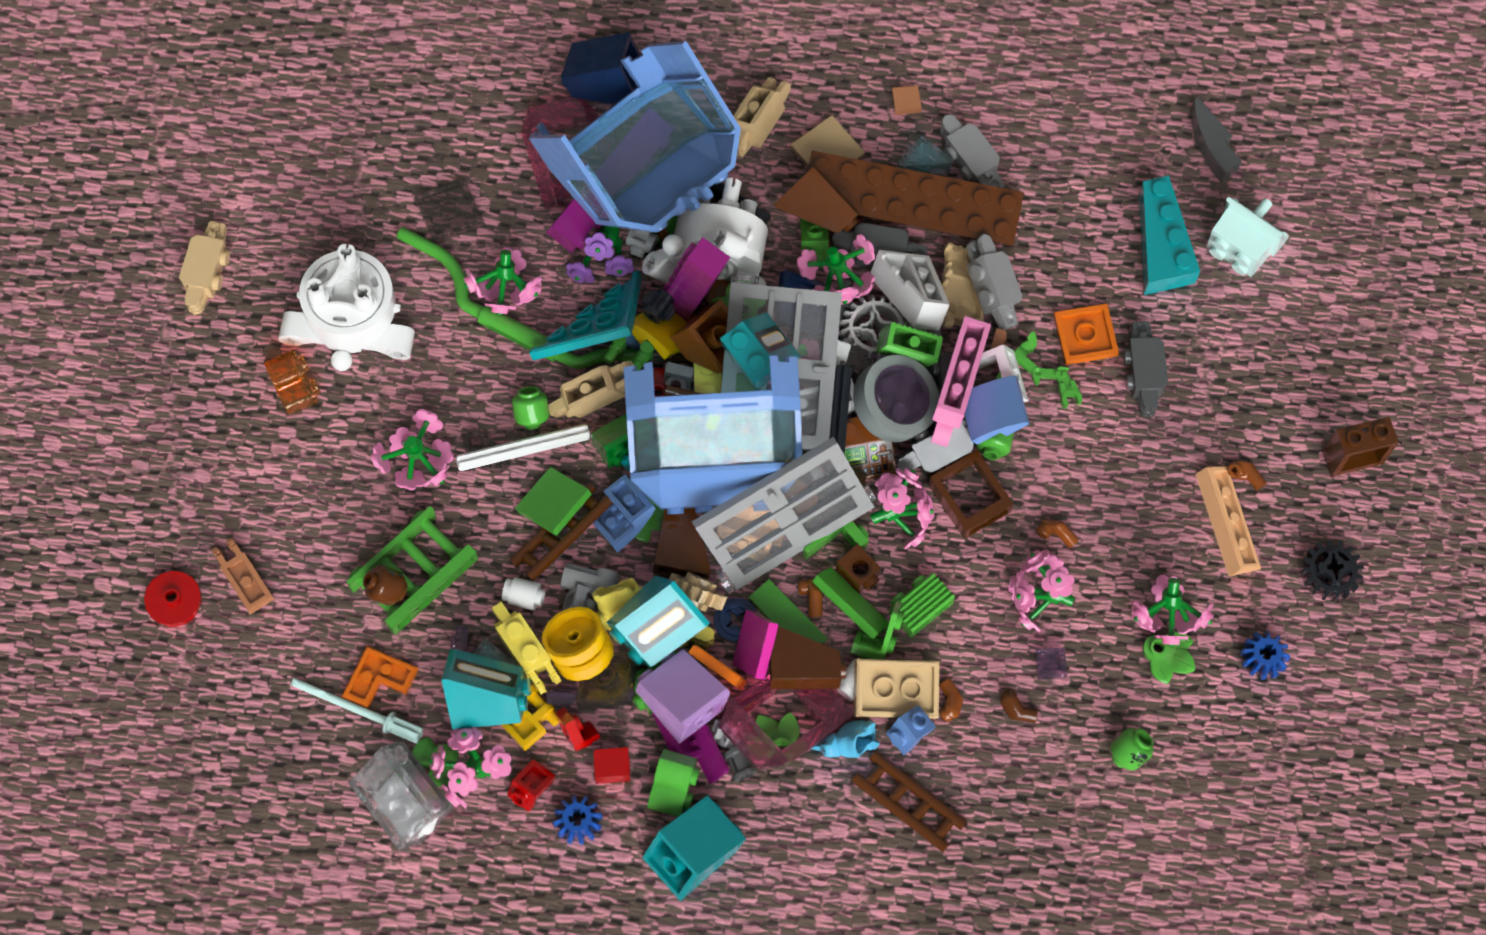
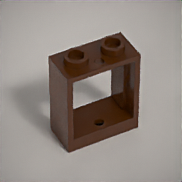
M1389 416L1336 429L1322 453L1332 477L1384 464L1399 441ZM1362 428H1367L1368 432H1363Z
M978 450L955 460V463L948 467L944 466L932 472L928 484L964 539L1011 513L1014 505ZM974 465L998 501L966 519L942 482Z

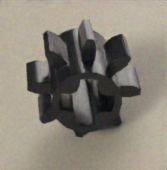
M659 289L653 293L649 291L641 301L645 304L643 306V314L656 324H659L660 321L664 322V320L669 322L676 313L673 309L675 307L673 305L675 303L674 298L664 290Z

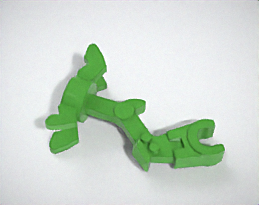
M1034 331L1031 332L1027 340L1014 352L1018 366H1022L1031 374L1032 381L1036 386L1039 385L1040 379H1055L1058 384L1060 404L1063 409L1069 405L1067 397H1073L1076 400V404L1080 405L1082 403V395L1075 380H1071L1067 373L1069 367L1058 366L1055 369L1040 368L1026 357L1028 353H1033L1034 348L1037 347L1036 333ZM999 370L998 374L996 375V378H997V379L1002 378V377H1001L1000 370Z

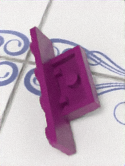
M652 714L669 750L696 758L709 784L715 783L729 772V768L707 723L679 744L656 715Z

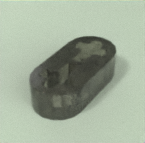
M478 430L468 432L463 439L466 453L480 450L476 446L471 449L470 441L472 439L474 441L481 439L480 442L483 448L498 445L486 434ZM509 459L501 461V465L494 464L491 466V464L482 467L488 472L498 475L507 470Z

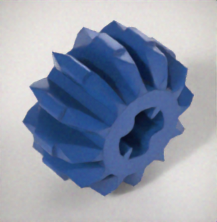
M1265 631L1263 637L1256 632L1253 634L1252 639H1246L1244 642L1246 648L1241 650L1240 655L1247 658L1242 663L1243 667H1253L1249 673L1250 676L1255 675L1259 671L1261 680H1265L1268 674L1274 679L1278 676V671L1284 672L1287 666L1284 662L1290 660V655L1284 652L1288 649V644L1280 645L1278 643L1281 639L1280 635L1272 639L1269 631ZM1263 650L1268 652L1267 656H1271L1268 660L1263 658L1264 654L1260 655Z
M572 795V804L569 805L566 800L561 801V805L565 810L555 809L554 814L559 819L554 820L553 825L556 828H561L557 832L559 838L568 834V844H572L575 837H578L579 845H584L583 836L586 835L591 841L595 839L591 829L601 831V825L597 821H600L603 817L602 813L595 812L598 808L596 802L587 806L589 802L587 796H584L581 803H578L577 796ZM576 814L581 815L582 820L579 826H575L573 821Z

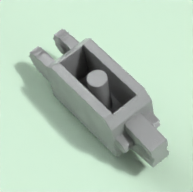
M945 115L941 120L942 126L940 127V133L945 139L944 153L950 162L955 161L958 165L962 179L964 181L1004 188L1005 185L997 172L1000 157L978 127L973 124L962 126L954 115Z
M982 234L977 238L978 241L972 240L967 244L966 248L971 262L966 264L984 315L992 314L999 329H1010L1018 325L1014 305L1021 302L1022 293L1008 255L1003 251L997 252L991 237Z

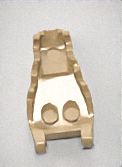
M948 242L944 246L945 265L941 285L950 305L941 326L947 329H951L953 325L961 327L964 316L984 322V313L966 264L971 262L967 248H964L962 245H954L953 242Z

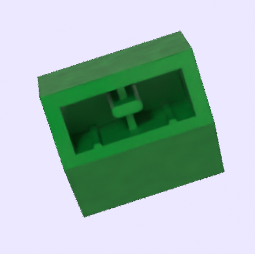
M627 414L591 433L592 443L608 469L613 466L616 468L623 466L621 463L622 458L629 454ZM651 418L633 420L635 450L656 440L655 423Z

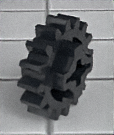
M1329 539L1325 543V547L1318 542L1314 546L1315 550L1310 548L1306 553L1308 558H1304L1301 562V565L1307 567L1300 573L1301 576L1308 577L1304 585H1312L1314 587L1311 593L1313 595L1318 591L1321 592L1322 600L1331 595L1333 602L1339 599L1340 594L1346 599L1349 597L1350 591L1355 592L1358 589L1357 583L1363 580V576L1358 573L1364 569V565L1356 563L1360 555H1351L1352 546L1347 549L1342 548L1343 541H1339L1336 546H1333L1331 539ZM1323 555V562L1315 565L1316 559ZM1350 576L1348 582L1341 586L1342 578Z

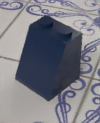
M630 32L572 43L569 54L566 57L564 70L561 73L562 84L567 88L572 98L616 104L637 88V85L621 62L622 59L629 55L632 60L641 56Z

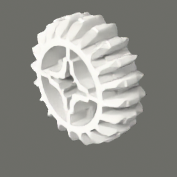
M871 295L869 302H866L861 297L859 299V306L852 303L850 305L852 311L845 310L843 315L847 319L841 320L839 327L843 326L846 328L839 331V336L845 338L842 342L851 344L848 356L851 357L857 354V364L864 358L866 359V366L869 367L872 361H878L887 356L876 352L878 340L873 330L874 323L879 335L882 328L894 321L896 324L900 323L901 326H911L912 329L913 327L900 311L894 308L895 306L891 301L885 303L884 295L880 298V301H875V297ZM870 315L868 322L854 327L861 318ZM880 315H882V316H884V317L890 319L891 321H885V320H883V319L880 317ZM860 341H867L872 345V347H869Z

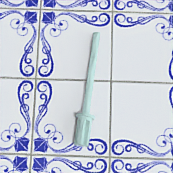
M293 677L291 686L382 724V731L385 734L390 732L416 744L422 738V727L396 717L394 712L385 717Z

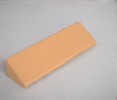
M1227 466L1204 468L1195 475L1228 576L1261 569L1232 478L1227 472Z

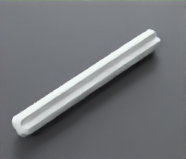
M586 424L459 454L456 456V464L460 471L586 441L590 439V430Z

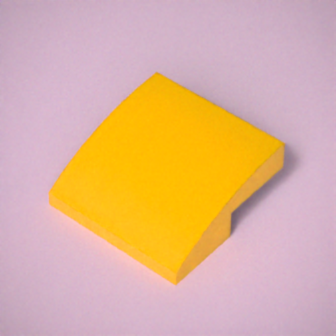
M641 313L635 316L632 335L640 344L643 341H649L665 360L680 351L670 337L686 321L675 313L669 322L664 320V322L660 321L659 324H656Z

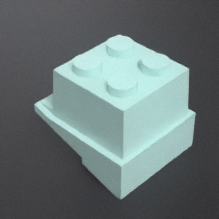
M1228 197L1223 215L1212 229L1207 248L1210 249V254L1216 259H1225L1231 263L1232 269L1243 276L1247 274L1252 277L1270 255L1273 257L1289 238V235L1263 219L1264 215L1273 205L1268 199L1264 198L1254 212H1252L1236 198L1231 199Z

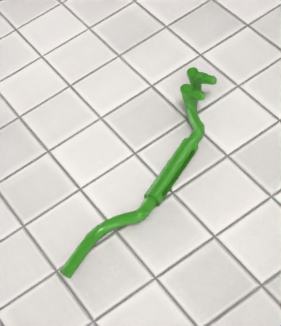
M405 227L400 228L397 239L428 254L446 267L454 283L456 302L464 312L477 318L479 324L529 350L548 342L546 339L548 336L506 314L498 316L497 313L491 312L492 307H483L469 298L468 289L464 287L465 282L463 278H465V274L455 257L436 243ZM626 337L613 340L609 348L595 350L580 356L571 352H565L545 358L551 362L557 360L574 369H585L602 362L612 364L614 361H632L633 365L637 366L638 371L644 367L645 363L651 362L654 347L649 341H643L639 350L626 348Z

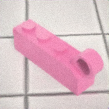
M964 316L932 419L937 422L931 439L932 443L947 447L953 428H960L991 324Z

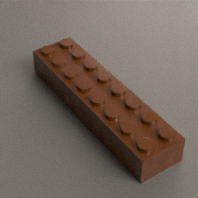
M811 151L808 171L813 166H816L859 212L857 216L976 240L982 234H986L991 237L993 243L1011 247L1014 245L1024 192Z

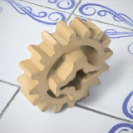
M688 572L686 577L672 573L669 578L680 587L699 610L706 611L708 607L717 610L723 609L727 596L716 591L717 585L714 582L691 572Z

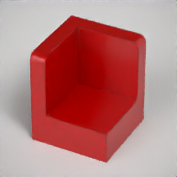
M628 747L594 750L596 784L631 781Z

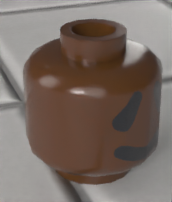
M378 565L364 576L363 586L365 587V593L367 598L372 601L391 606L401 601L407 592L405 577L402 572L396 569Z

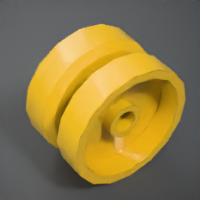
M573 607L563 610L547 623L542 633V644L547 654L553 661L558 673L568 680L582 681L591 679L600 674L610 664L614 655V644L608 632L604 628L598 614L590 608Z

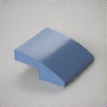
M1017 376L996 379L972 388L965 411V418L970 439L973 443L978 445L999 433L1008 436L1029 425Z
M626 474L603 491L613 504L593 523L595 528L617 553L641 531L656 509L645 495L631 484V480Z

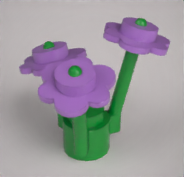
M602 225L594 233L593 237L588 236L586 238V246L584 248L586 256L583 262L568 263L566 266L568 269L567 275L577 283H593L595 280L592 275L593 272L591 269L586 268L592 256L598 261L603 260L604 257L611 258L614 254L613 248H615L616 256L612 260L605 261V273L624 276L634 271L633 260L630 258L625 259L622 256L621 247L623 240L618 238L619 228Z

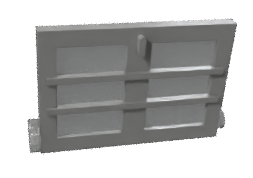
M732 274L726 333L742 321L767 312L800 354L801 358L798 359L802 449L812 450L830 437L842 293L759 285V277ZM724 350L721 393L756 391L726 350ZM771 380L757 391L771 390ZM760 410L719 413L716 442H722L721 447L727 449H738L739 444L793 449L791 412L788 410Z
M832 437L695 519L692 523L721 567L716 569L715 572L726 591L731 594L800 553L811 542L835 532L875 508L872 502L876 498L868 485L865 487L861 485L835 438Z

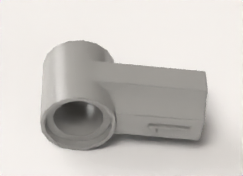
M567 563L562 574L560 586L563 589L572 590L580 584L588 588L587 595L594 600L593 592L597 588H607L619 583L621 576L609 569L598 568L597 570H592Z

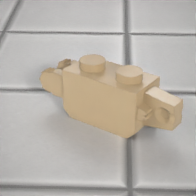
M769 77L762 86H752L733 116L741 128L737 151L738 157L743 158L751 146L761 148L785 110L784 102L791 90L790 83L781 81L780 85L776 88L777 80Z
M210 221L203 236L196 235L189 242L179 279L186 290L185 304L188 306L189 312L194 315L201 314L205 310L204 307L208 298L214 299L216 290L220 291L222 287L223 275H221L223 266H227L230 260V251L225 244L227 227L224 223Z
M624 361L613 367L607 365L599 366L562 384L560 387V398L548 404L550 415L555 418L565 415L568 418L572 416L582 418L625 397L624 379L621 380L620 376L624 375V367L634 366L633 362Z

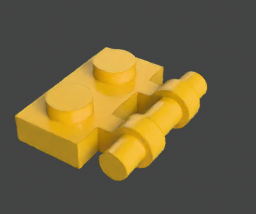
M531 685V695L527 696L528 703L531 702L537 711L533 715L528 710L524 711L521 723L501 725L524 751L547 733L541 725L543 721L548 720L552 726L559 724L554 714L556 708L550 702L546 703L534 685Z

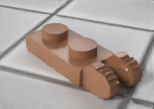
M231 537L226 541L236 557L226 562L223 553L217 546L211 549V551L220 563V569L251 615L273 601L274 598L246 554L240 551Z

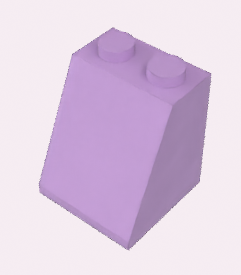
M684 649L677 654L671 652L661 660V666L654 671L651 668L645 671L638 678L639 682L636 688L637 694L679 744L721 713L730 695V691Z

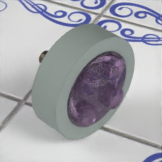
M903 355L886 356L867 367L856 380L853 391L854 407L861 423L870 433L889 442L906 441L925 431L933 423L932 419L939 399L937 385L929 371L918 361Z

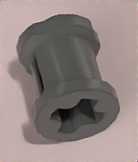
M746 745L737 746L723 754L724 760H728L734 773V782L742 781L757 773L756 767H752L746 754L748 750Z

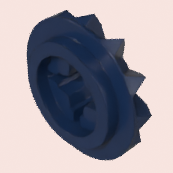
M742 598L726 600L723 609H716L714 614V626L718 635H721L728 642H738L741 627H738L736 624L728 627L731 623L730 613L739 617L740 615L743 616L746 610L757 612L754 605Z

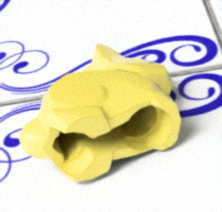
M627 578L607 588L599 587L593 592V598L598 608V611L595 613L598 614L606 630H612L606 622L642 588L638 586L633 578Z

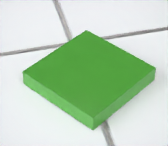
M550 467L515 509L522 516L557 536L592 494L588 488Z

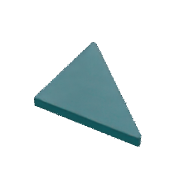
M634 271L632 278L625 284L621 285V283H618L604 294L605 299L593 307L590 304L575 316L576 320L568 327L564 328L562 325L546 338L547 343L539 347H533L529 352L532 360L631 336L642 282L640 271Z

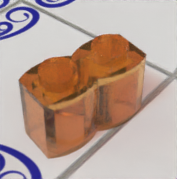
M292 350L264 362L266 371L288 416L318 403L316 395L320 393V390L314 378L309 380L305 373L309 368L303 355L297 356L295 350Z

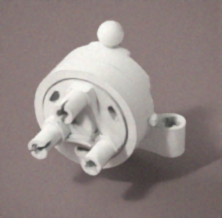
M733 178L725 179L722 199L718 201V204H710V199L708 201L699 199L698 201L701 206L697 210L691 211L688 208L677 217L675 233L664 238L662 243L663 249L651 252L646 256L642 265L643 273L666 284L692 242L698 244L703 237L730 257L717 279L731 282L739 280L746 284L767 286L765 280L759 277V273L762 268L768 228L760 218L755 216L757 208L755 201L746 199L741 201L740 204L738 203L742 182L736 179L732 187Z
M342 244L338 247L337 251L320 257L307 269L301 280L299 292L297 291V298L300 299L303 312H284L278 337L281 343L292 346L309 343L325 344L327 348L336 351L331 357V364L338 371L349 369L352 365L350 353L361 352L362 349L377 351L394 359L407 360L410 358L415 331L407 326L391 324L394 314L400 311L401 305L396 304L390 276L380 261L367 252L355 250L354 246L350 244L348 248L346 244Z

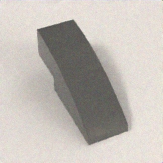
M1197 98L1194 100L1190 111L1195 139L1210 170L1223 183L1238 172L1242 160L1229 147L1233 137L1232 134L1205 104Z

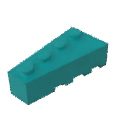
M1169 175L1143 181L1139 191L1144 295L1195 284L1200 274V268Z

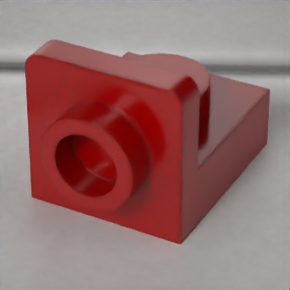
M565 707L554 712L565 738L576 752L600 739L599 732L590 721L581 724L577 715L571 716Z
M532 759L512 780L507 796L517 806L523 807L530 812L534 808L538 797L554 782L556 775Z

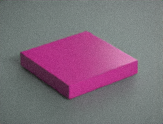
M746 610L732 665L754 678L764 680L778 624L755 611Z

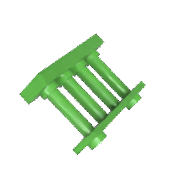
M431 506L425 511L420 510L413 516L411 524L363 567L355 568L350 573L349 580L346 581L350 590L354 593L360 587L365 590L363 586L364 576L375 566L384 565L402 572L391 561L402 549L429 574V580L421 587L416 586L403 573L407 582L409 599L401 606L395 604L387 606L378 603L388 613L385 623L394 635L399 633L478 560L476 551L469 544L463 549L457 548L432 523L436 519V514ZM424 530L450 556V561L443 568L437 567L412 542L421 531Z

